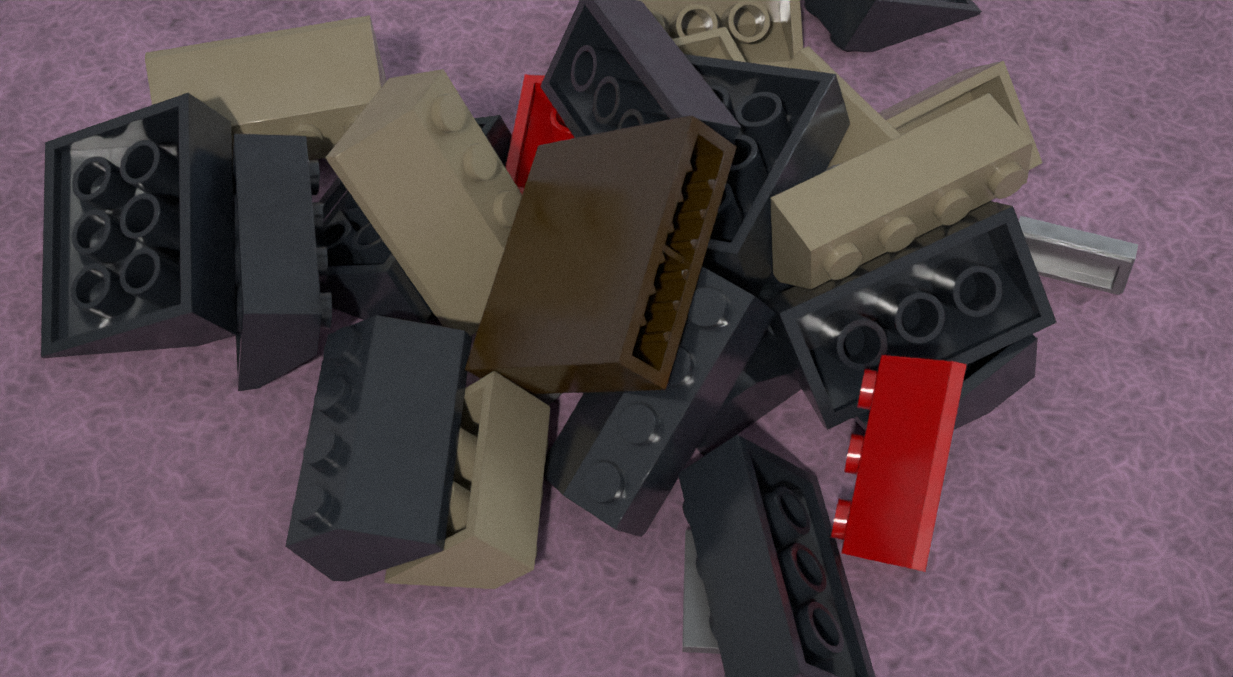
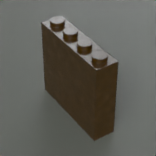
M693 115L538 145L465 371L480 379L496 371L530 394L666 390L736 146Z

